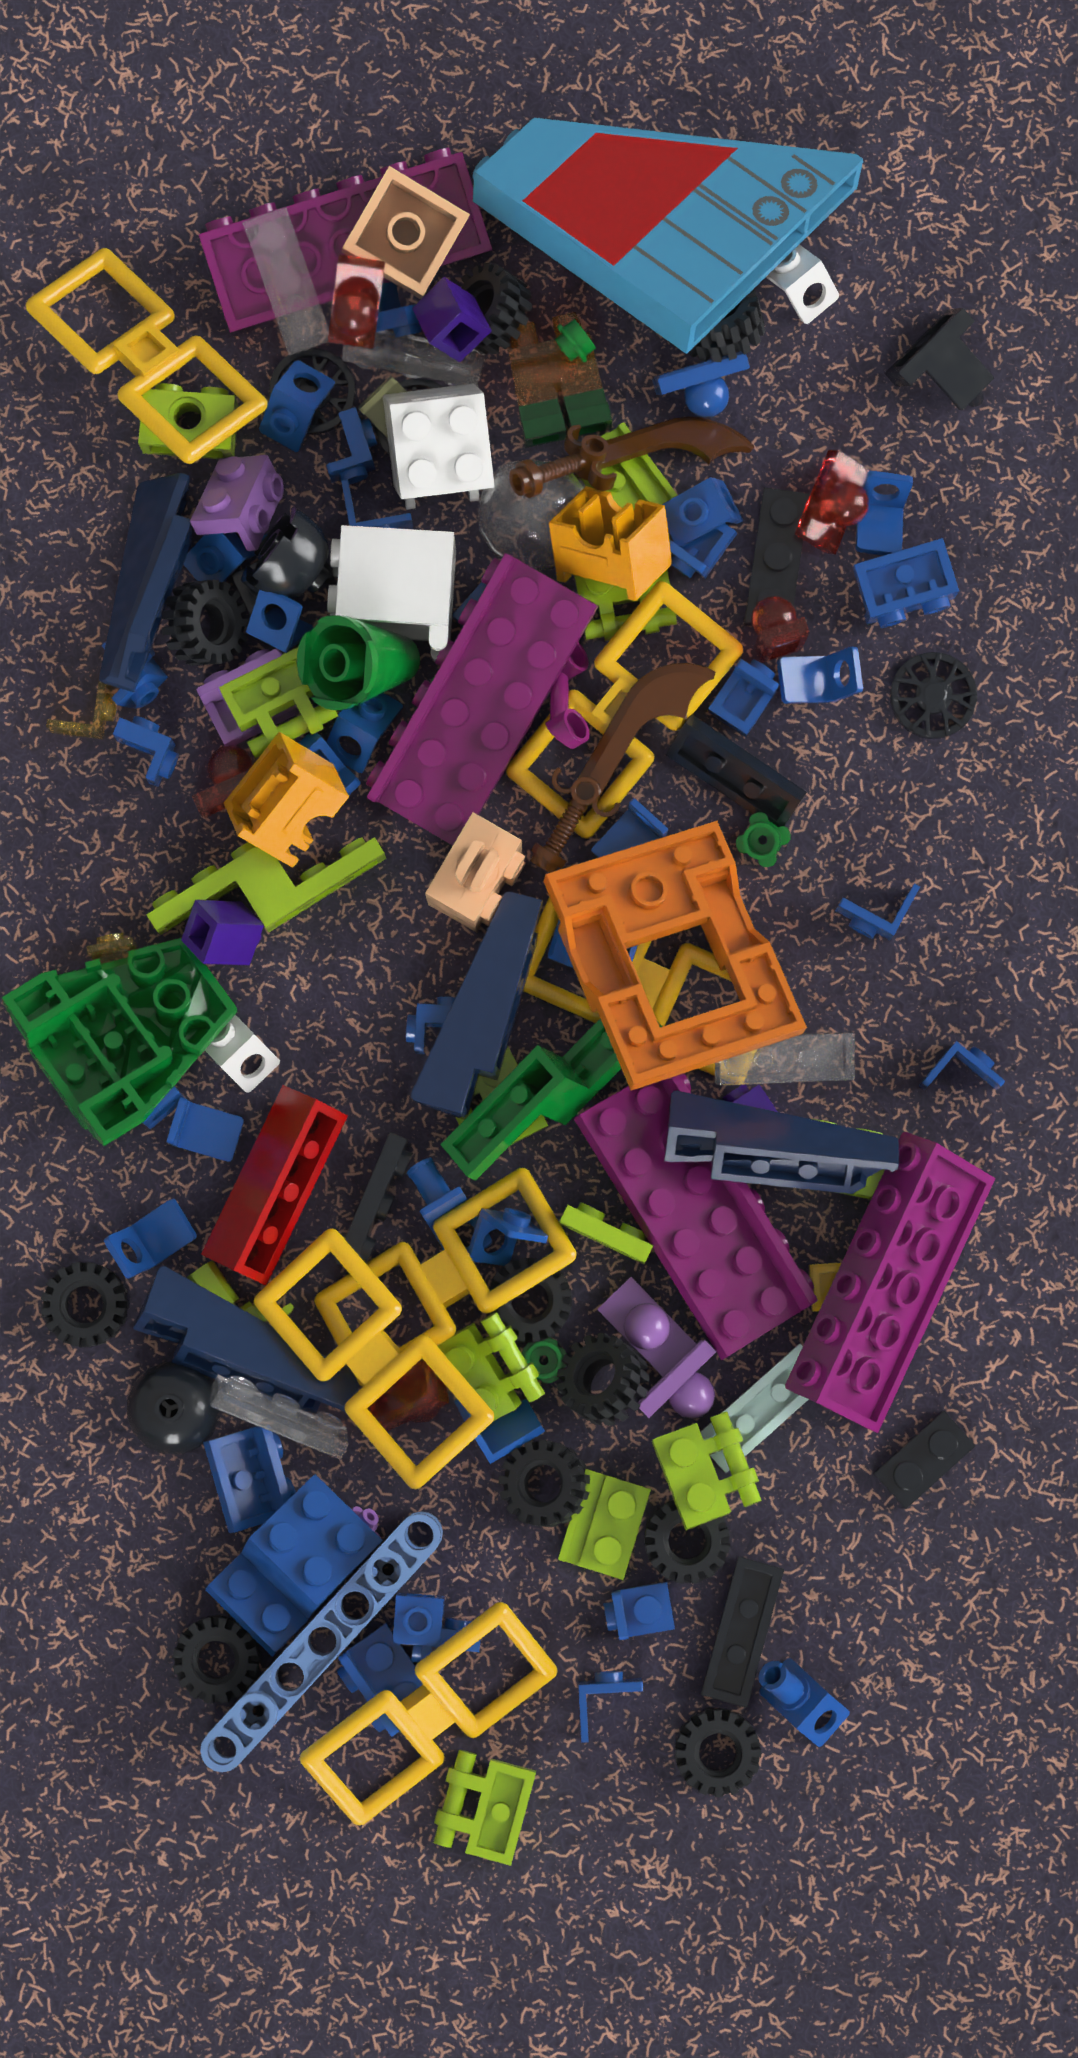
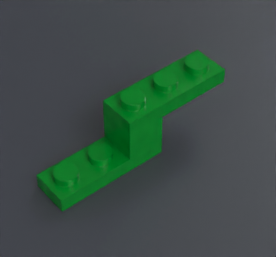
M601 1018L563 1057L537 1045L440 1144L468 1178L477 1180L540 1115L566 1125L621 1069Z

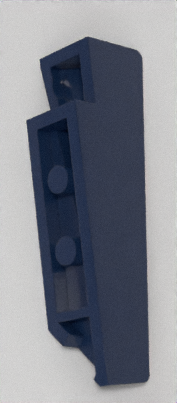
M178 473L143 481L137 487L99 680L102 683L135 692L162 622V611L167 609V605L164 603L167 597L172 596V590L175 588L192 544L191 519L182 517L189 500V475Z
M506 892L503 895L411 1092L413 1101L465 1120L470 1112L479 1075L498 1080L536 949L538 933L535 932V928L543 904L541 899L513 892Z
M673 1091L670 1099L664 1161H712L711 1179L853 1194L866 1186L867 1177L882 1169L892 1172L898 1169L899 1141L893 1136L686 1092Z
M161 1266L156 1272L133 1329L178 1343L171 1361L172 1363L197 1370L203 1375L302 1413H316L321 1402L345 1412L346 1402L358 1392L360 1386L351 1370L343 1367L330 1380L325 1382L319 1381L271 1325L166 1266Z

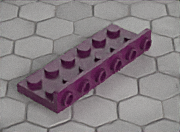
M448 147L424 155L425 163L411 168L407 167L406 161L389 165L470 214L440 267L492 251L480 208L472 201L473 185L462 152L451 154ZM389 166L381 168L382 177L364 182L362 175L350 177L336 183L337 191L322 196L319 189H313L293 196L294 204L277 209L275 202L250 209L249 214L251 218L233 223L232 217L227 216L205 224L207 232L199 234V238L230 333L357 294L362 287L391 282L342 253L345 242Z
M507 553L504 554L501 560L494 558L487 567L481 580L482 583L487 585L478 601L471 598L465 606L458 620V623L463 625L461 632L455 642L448 639L447 646L440 650L435 660V664L439 665L440 669L432 683L424 680L412 701V704L417 707L409 723L403 720L399 723L389 741V745L393 746L394 750L386 764L378 761L366 782V785L371 787L367 795L368 799L383 804L451 845H454L472 812L477 815L481 813L599 607Z
M683 1073L632 1091L627 1086L582 1112L574 1120L647 1240L653 1245L652 1248L718 1356L723 1360L816 1303L818 1299L814 1294L813 1282L803 1269L798 1268L789 1253L790 1248L787 1239L781 1231L772 1226L764 1213L765 1206L763 1200L754 1189L748 1187L747 1183L711 1179L712 1161H664L671 1093L673 1091H681L691 1094V1085L686 1075Z
M903 1132L898 1140V1169L893 1172L890 1170L884 1171L785 1384L787 1390L876 1433L879 1432L996 1179L938 1143L908 1132Z

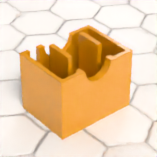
M586 486L549 522L557 581L565 583L572 575L596 580L627 589L628 599L636 601L672 565L665 505L639 499L635 503L634 510L632 503H627L622 508L614 501L611 492L600 491Z
M278 732L225 800L224 805L239 837L293 868L299 861V858L290 853L288 848L291 844L306 852L310 847L309 844L313 842L306 824L318 816L333 818L349 798V795L334 764L283 733Z

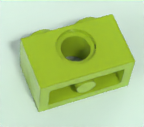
M161 383L157 384L155 389H150L142 395L189 442L239 407L235 395H228V390L218 387L201 388V393L184 392L183 388L179 385ZM193 411L201 415L199 424L192 429H183L177 425L180 416L186 412ZM140 421L138 444L143 454L176 456ZM237 432L201 458L220 459L235 456Z

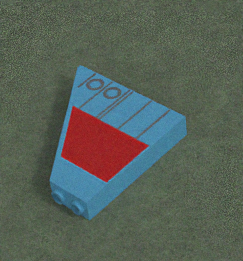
M533 118L521 130L515 129L506 138L503 146L494 155L484 157L477 164L472 175L474 180L472 201L687 354L857 189L863 158L852 153Z

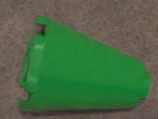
M344 615L325 616L316 621L319 623L311 632L304 634L297 652V671L302 685H308L315 696L311 698L316 704L329 710H346L364 703L412 679L420 665L419 650L410 638Z

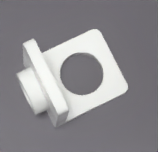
M800 244L766 276L767 279L785 291L798 317L805 324L810 323L839 298V293L822 261ZM814 283H821L823 290L819 300L812 305H804L803 295L806 289Z
M236 1015L205 1049L212 1059L246 1093L251 1092L280 1063V1060ZM254 1054L262 1056L261 1065L255 1072L248 1075L241 1074V1065L247 1057Z

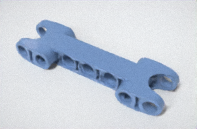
M424 1511L415 1512L408 1516L214 1726L201 1744L202 1760L207 1767L217 1772H227L237 1767L429 1558L440 1544L443 1535L442 1525L436 1516ZM413 1522H425L431 1527L433 1541L429 1545L417 1546L409 1539L408 1529ZM387 1563L394 1567V1572L391 1575L383 1573L382 1568ZM349 1592H360L368 1599L369 1609L363 1617H351L344 1611L343 1598ZM326 1627L333 1631L336 1636V1647L331 1652L321 1653L313 1648L310 1637L314 1629ZM290 1662L300 1666L304 1679L299 1687L287 1688L279 1681L278 1670L282 1664ZM256 1705L264 1708V1714L260 1717H256L252 1712ZM223 1736L231 1739L236 1747V1755L227 1757L220 1754L215 1745L216 1737Z

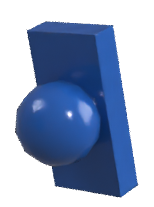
M738 351L736 352L737 358L729 360L728 355L722 356V362H713V359H710L706 362L703 361L654 376L652 382L656 395H663L685 388V403L692 413L702 418L715 417L726 408L729 400V388L721 377L749 369L750 365L747 355Z

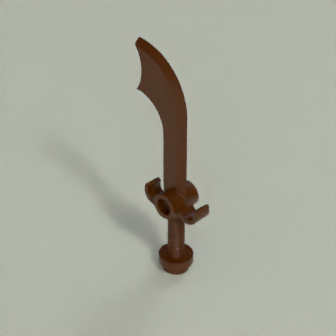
M701 417L673 418L609 440H605L598 435H587L581 442L577 441L581 425H574L568 429L564 442V449L569 456L539 466L530 459L520 461L510 471L509 480L513 491L518 496L524 495L527 498L540 495L543 483L576 473L581 479L588 480L593 488L607 491L614 487L617 474L613 472L610 475L601 474L602 469L665 448L687 450L702 458L709 465L720 455L730 452L750 453L755 447L738 431L724 424Z
M674 663L650 671L633 685L572 787L567 789L560 787L558 776L562 770L558 767L552 775L554 788L564 794L571 793L572 798L569 802L570 805H567L565 813L562 814L563 817H560V821L555 826L556 829H553V833L548 838L549 841L546 842V845L541 846L536 842L530 850L534 853L530 859L532 863L549 873L556 871L558 867L563 869L567 861L560 857L559 852H562V848L565 847L564 844H567L566 840H569V836L572 835L571 832H574L573 828H576V824L579 823L578 820H581V816H583V812L587 810L588 806L592 805L594 811L602 817L614 816L619 811L621 803H615L614 808L609 812L601 811L598 807V800L639 729L648 721L660 716H677L687 720L688 707L692 697L702 685L714 679L715 671L692 663Z

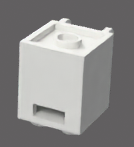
M474 383L385 394L383 396L393 485L399 497L405 499L406 510L416 508L415 498L468 491L471 502L479 501L480 489L495 488L484 393Z
M341 525V538L332 539L331 567H333V576L338 577V584L329 585L328 613H330V616H348L406 636L411 640L429 641L431 657L435 661L440 650L447 646L448 639L451 640L456 563L454 532Z

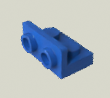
M943 538L857 563L853 566L866 610L864 617L867 625L878 622L880 628L890 627L907 620L905 613L918 609H923L924 615L943 611L951 607L949 600L954 599L959 592Z
M387 1622L338 1657L342 1664L336 1670L351 1693L359 1689L367 1702L383 1690L391 1691L401 1702L423 1685L415 1674L416 1665L414 1662H411V1657L402 1644L393 1642V1631ZM385 1713L371 1723L379 1733L386 1729L391 1737L400 1732Z

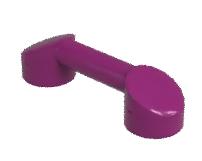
M579 642L550 691V720L545 723L550 733L570 749H575L588 741L590 735L588 725L582 715L576 710L569 708L568 681L585 671L589 665L587 654Z

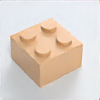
M389 166L345 242L342 253L422 299L470 214Z

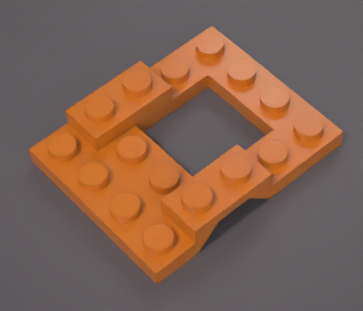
M718 821L545 875L543 882L560 920L558 932L592 1013L597 1011L631 1091L801 1035L806 1030L807 1026L771 943L754 928L742 901L736 863ZM701 925L720 971L727 969L740 1001L659 1027L627 948Z

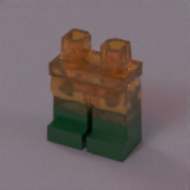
M576 312L561 314L552 318L555 338L561 334L557 329L559 323L565 326L572 319H575L582 327ZM527 322L526 326L520 324L517 330L521 332V335L518 339L510 337L511 349L508 350V362L525 448L566 439L565 423L557 396L559 392H561L568 427L581 425L579 436L611 430L612 417L608 402H606L594 351L586 356V362H582L578 357L571 362L555 340L538 342L534 322Z

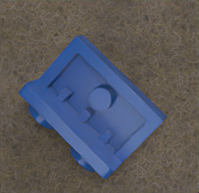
M270 1424L251 1427L203 1442L229 1533L264 1524L296 1493L291 1480L284 1475L280 1461L283 1457L282 1443L277 1433L272 1432Z

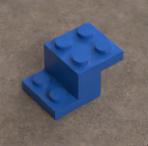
M314 1474L249 1537L242 1552L207 1586L206 1591L273 1657L338 1593L347 1577L380 1546L383 1540Z

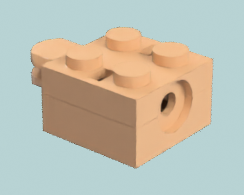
M472 812L425 893L428 905L477 932L481 923L489 927L501 902L502 896L498 894L503 885L507 883L513 886L525 866V855L522 854V840Z

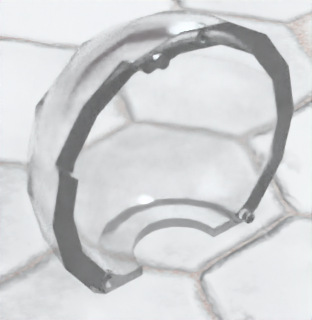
M530 459L537 466L551 462L547 460ZM523 460L510 461L498 467L493 473L495 488L482 490L477 508L479 534L483 537L490 551L500 559L507 553L538 571L555 569L549 522L586 485L576 473L543 483L542 492L538 496L527 498L524 495L518 496L511 487L509 474L516 464Z

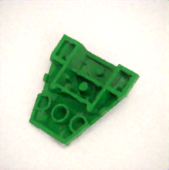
M182 938L128 951V957L101 964L100 959L85 962L86 968L57 975L56 970L44 972L1 997L15 1026L25 1038L27 1048L81 1127L85 1130L88 1129L92 1136L103 1146L143 1123L237 1013V1007L209 968L181 941Z

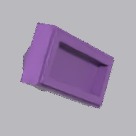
M632 1277L597 1309L662 1377L696 1345Z
M699 1340L647 1392L646 1397H642L637 1402L641 1405L639 1409L647 1418H650L669 1399L674 1411L682 1417L693 1419L708 1413L715 1400L714 1386L709 1378L696 1371L716 1351L706 1340Z

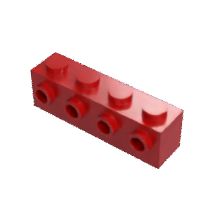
M282 1085L201 1255L263 1285H267L348 1115L313 1097Z

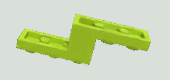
M363 837L358 838L339 851L342 858L326 867L321 862L305 871L300 876L302 883L295 887L277 858L247 842L231 853L233 861L220 869L212 865L200 871L191 879L194 884L180 894L176 890L165 893L152 903L154 910L146 915L156 931L162 935L189 918L195 900L217 901L232 890L240 887L267 931L271 932L386 859V856L375 837L368 842H365Z

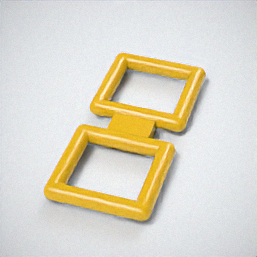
M107 248L99 249L30 297L26 302L27 312L89 372L100 374L119 360L136 376L118 390V399L186 464L196 462L267 409L268 403L266 398L202 337L192 336L176 347L161 332L163 328L173 322L175 318L174 311ZM104 269L151 315L96 353L50 307ZM196 357L243 404L189 442L142 395Z
M660 581L655 584L594 660L595 668L613 682L614 685L597 705L580 691L570 690L569 708L579 712L602 735L605 733L627 693L638 681L635 676L616 661L663 604L721 650L707 667L715 671V677L696 691L688 707L687 719L697 710L742 655V644L670 584ZM549 714L508 764L506 774L512 781L560 819V817H563L562 814L565 813L567 805L570 804L528 770L554 738L545 725L550 720ZM669 715L656 718L672 731L680 730L687 721L683 718ZM635 737L626 751V754L632 760L598 800V807L603 812L611 811L615 803H620L654 762L653 752ZM592 807L586 816L583 815L581 820H578L579 823L576 824V828H573L574 832L584 839L591 838L608 817L598 815Z
M549 896L535 928V932L538 933L537 944L523 992L596 1023L600 1019L598 1011L592 1013L587 999L534 976L559 920ZM651 941L637 946L632 962L656 1020L662 1026L666 1025L692 965L731 981L727 969L720 971L713 953L691 943H684L679 947L670 969L644 958ZM756 1050L735 1056L731 1062L722 1060L698 1069L731 1084H739L743 1081Z
M518 1168L434 1221V1232L445 1250L421 1264L411 1246L406 1242H399L368 1261L367 1265L377 1277L398 1265L401 1266L434 1325L420 1335L430 1337L438 1346L456 1333V1325L446 1309L450 1305L470 1294L478 1309L482 1313L489 1314L572 1263L576 1259L577 1254L529 1170ZM519 1190L540 1228L548 1235L547 1240L554 1252L490 1291L455 1229L478 1216L481 1208L489 1209ZM350 1274L320 1291L314 1298V1303L337 1345H340L352 1331L336 1303L361 1289V1286ZM412 1339L411 1341H409V1342H407L406 1344L402 1345L401 1347H399V1349L402 1351V1350H403L404 1348H406L414 1339ZM354 1374V1376H355V1378L357 1379L359 1385L363 1387L364 1384H363V1383L358 1379V1377Z
M331 1228L324 1231L254 1297L255 1307L319 1381L325 1382L330 1380L340 1369L347 1365L364 1384L346 1402L345 1412L410 1488H421L493 1422L494 1412L430 1337L420 1335L401 1351L386 1334L384 1329L401 1314L402 1306L336 1229ZM331 1252L379 1309L324 1358L278 1305L277 1301ZM423 1359L471 1416L416 1466L367 1408L417 1362Z
M495 1603L418 1662L415 1666V1674L423 1685L401 1702L389 1690L379 1692L301 1753L300 1762L355 1825L360 1826L367 1823L443 1764L444 1753L433 1739L453 1723H456L467 1737L476 1738L555 1678L557 1675L556 1665L506 1603ZM499 1625L534 1670L477 1714L473 1715L438 1671ZM385 1713L421 1757L364 1801L360 1802L327 1765L324 1759Z

